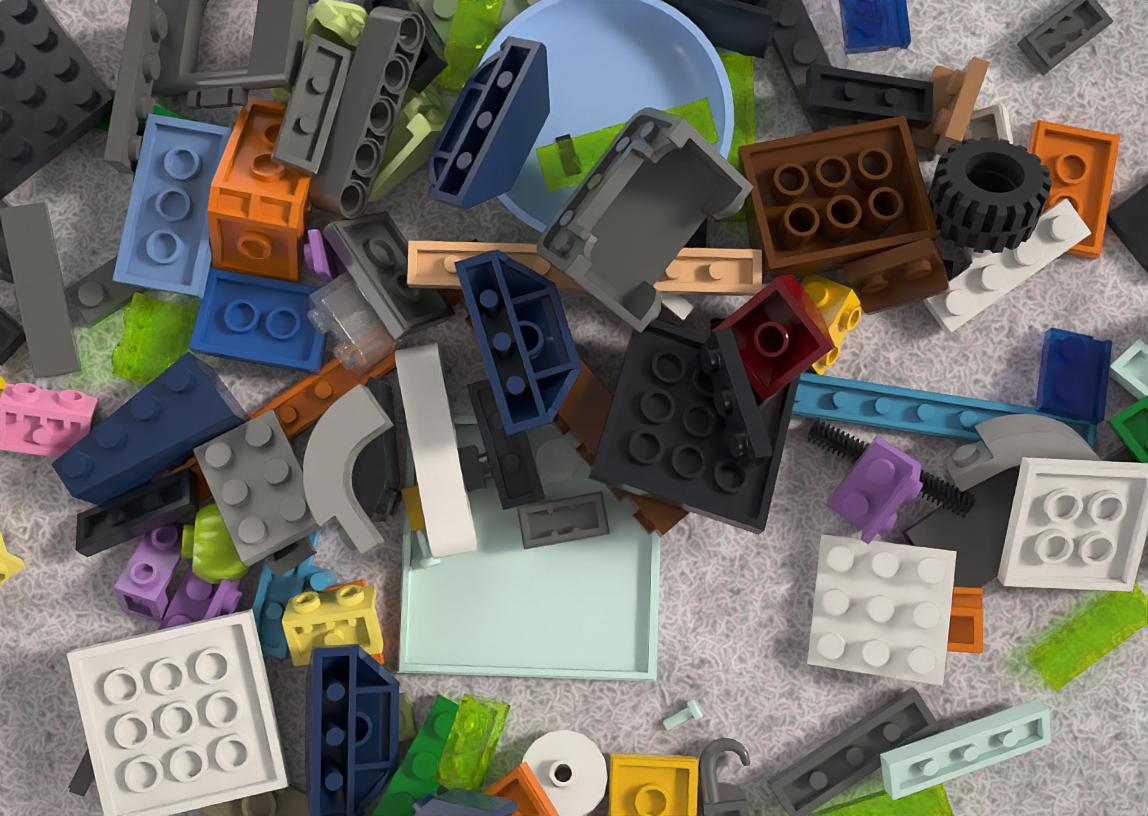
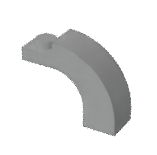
M358 384L325 411L312 431L304 455L303 484L308 506L319 526H327L338 519L341 526L337 528V532L345 545L351 551L358 549L361 554L373 551L385 541L354 495L352 469L360 451L370 441L392 427L393 423L369 388Z
M1034 414L1005 415L975 425L974 427L982 440L959 447L951 456L943 460L961 492L1001 471L1021 466L1022 457L1102 461L1087 442L1072 428L1055 419Z

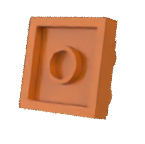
M248 97V103L246 106H242L210 187L207 215L213 268L299 284L305 256L304 245L307 242L311 215V202L308 190L312 177L270 161L287 105Z

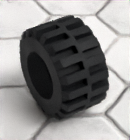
M981 137L980 140L976 141L970 138L963 140L962 145L954 144L950 146L947 153H942L939 158L928 193L937 230H940L939 236L946 241H954V246L961 249L969 247L973 249V252L983 253L984 250H990L993 254L1002 253L1004 247L1009 250L1019 247L1021 242H1026L1031 237L1050 194L1052 180L1048 178L1050 172L1047 166L1040 165L1041 159L1036 154H1029L1027 148L1020 144L1015 146L1010 144V141L1004 139L996 141L992 140L991 137Z

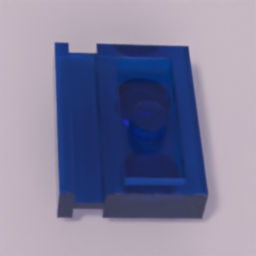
M839 0L845 55L888 51L889 48L900 47L901 50L907 49L911 44L906 0Z
M1053 327L1045 332L1042 347L1035 411L1076 421L1082 419L1090 421V424L1093 425L1104 421L1112 341L1107 339L1104 341L1094 340L1093 336Z

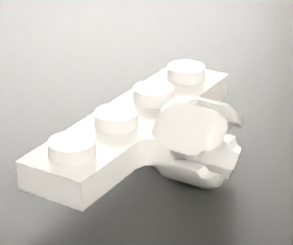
M1068 199L1061 200L1041 214L1031 237L1026 242H1021L1019 247L1013 250L1004 247L1002 253L993 254L990 250L977 253L973 252V249L969 247L961 249L966 256L967 265L961 272L948 280L950 290L947 293L926 298L922 301L946 334L952 333L1091 234V231Z

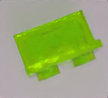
M135 292L132 301L126 305L123 313V324L125 327L121 342L115 346L112 352V375L144 384H149L187 352L198 310L154 299L145 294Z
M464 694L434 780L449 790L455 788L471 791L472 788L482 789L511 705L497 698Z

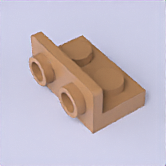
M973 56L963 70L956 69L954 71L940 65L933 69L929 82H933V122L925 129L912 127L910 134L915 147L942 155V153H947L950 146L962 142L990 62Z

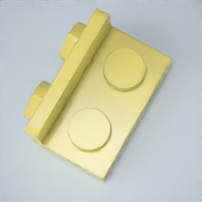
M348 585L336 591L323 593L308 591L288 600L282 625L294 667L309 664L312 646L359 644L370 655L382 653L383 639L375 610L377 593L374 585Z

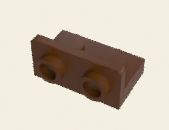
M930 237L843 265L846 279L859 291L862 308L867 315H873L947 293L950 290L941 251Z

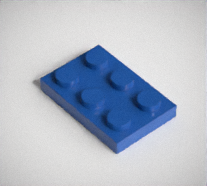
M210 268L189 349L196 354L319 375L338 295L332 289Z

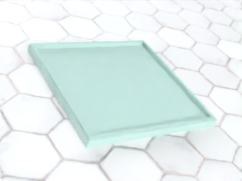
M453 415L459 448L475 445L478 447L479 454L485 453L486 450L476 416ZM552 423L526 431L545 498L523 505L602 491L610 531L608 535L524 550L517 507L503 510L494 477L485 479L487 489L472 493L468 492L478 550L440 558V564L422 569L419 563L420 560H423L416 531L411 530L404 503L397 673L656 682L660 537L655 531L648 535L632 517L637 510L627 498L620 502L604 483L589 479L591 468L575 450L580 444L570 432L563 436ZM409 432L407 435L405 488L418 485Z

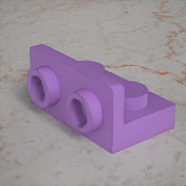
M876 435L832 493L826 506L861 528L863 531L860 540L869 544L877 534L883 537L891 529L897 518L894 512L901 503L904 502L909 505L920 492L923 483L919 481L922 464Z
M191 560L158 630L232 614L242 597V592L238 591L242 579L240 578L236 581L223 579L220 584L208 583L192 572L193 560Z

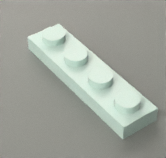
M1037 698L880 754L885 791L892 800H896L1050 744L1049 707Z

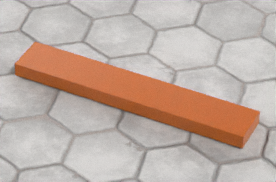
M381 325L321 366L319 375H308L249 417L252 420L273 409L278 414L290 441H292L315 425L325 411L340 397L358 384L365 386L369 376L380 380L396 369L395 351L400 349L384 326ZM196 456L185 460V465L176 468L171 473H176L188 467L198 475L199 504L212 496V492Z

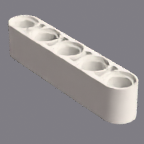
M437 342L396 350V367L433 559L477 551L474 523L457 450L459 444L439 344Z

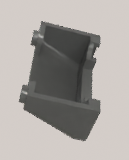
M645 107L626 122L540 236L536 251L541 257L623 321L642 333L645 327L657 318L661 310L662 294L654 287V284L707 216L714 219H722L735 215L742 208L745 198L754 186L683 117L652 107Z

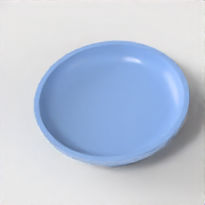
M541 0L517 15L500 31L479 64L480 67L488 57L501 50L500 45L508 36L542 42L546 46L550 113L511 191L497 196L515 216L541 233L544 232L626 122L645 107H652L683 117L727 160L734 129V104L726 70L719 55L704 33L688 17L662 0ZM567 134L571 136L582 174L567 178L556 142V137Z

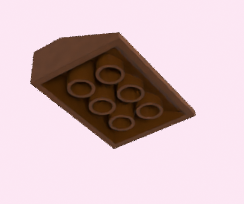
M905 116L738 147L740 174L754 186L745 198L744 206L750 249L762 250V284L771 283L778 276L794 275L795 278L844 269V264L928 237L934 242L939 237Z

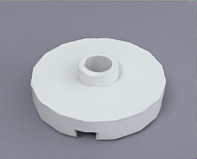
M569 730L549 732L535 740L524 754L522 763L527 762L559 816H587L604 797L608 780L605 758L597 745L585 735ZM561 767H566L572 772L571 778L566 782H560L555 778L556 771Z

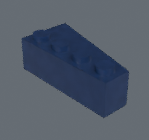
M187 352L51 465L72 497L100 505L150 483L151 477L165 470L173 471L185 465V460L195 456L193 449L251 419L213 368Z

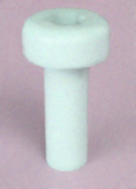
M426 528L416 530L423 560L419 561L420 567L425 569L440 564V558L433 559Z
M694 699L687 701V708L663 720L667 731L692 717L696 721L703 717L702 711Z

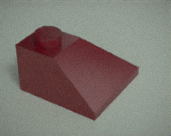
M784 275L775 278L711 331L713 333L714 330L731 327L749 383L763 402L835 348L820 309L794 275Z

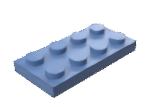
M148 113L112 281L129 286L203 299L212 258L207 215L210 187L233 128Z

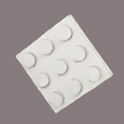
M1022 457L997 576L1003 586L1133 591L1148 532V463Z
M821 534L807 664L943 686L957 551L871 541L869 544H866L856 538Z

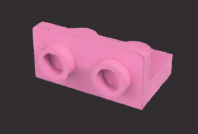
M31 383L7 384L0 396V450L59 458L92 431L93 416L98 398L87 396L77 390H64L60 392L41 389Z

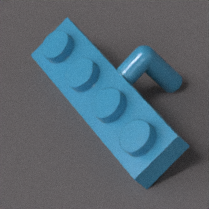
M321 529L308 535L315 549L317 548ZM315 554L280 577L272 574L265 560L252 609L262 654L280 659L289 657L290 650L283 629L282 619L290 598L305 592L307 583H310L312 588L317 591L330 588L337 583L338 577L334 571L312 566Z

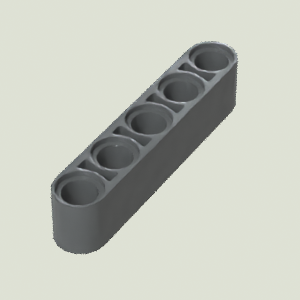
M385 6L376 7L370 12L342 90L318 172L310 181L308 190L309 200L316 209L350 219L358 217L363 212L424 41L425 24L423 18L418 13Z

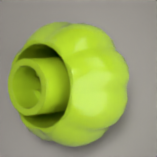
M216 502L208 504L196 512L195 525L184 524L181 559L193 560L192 572L197 577L211 584H220L223 579L239 580L248 572L251 565L246 566L242 563Z

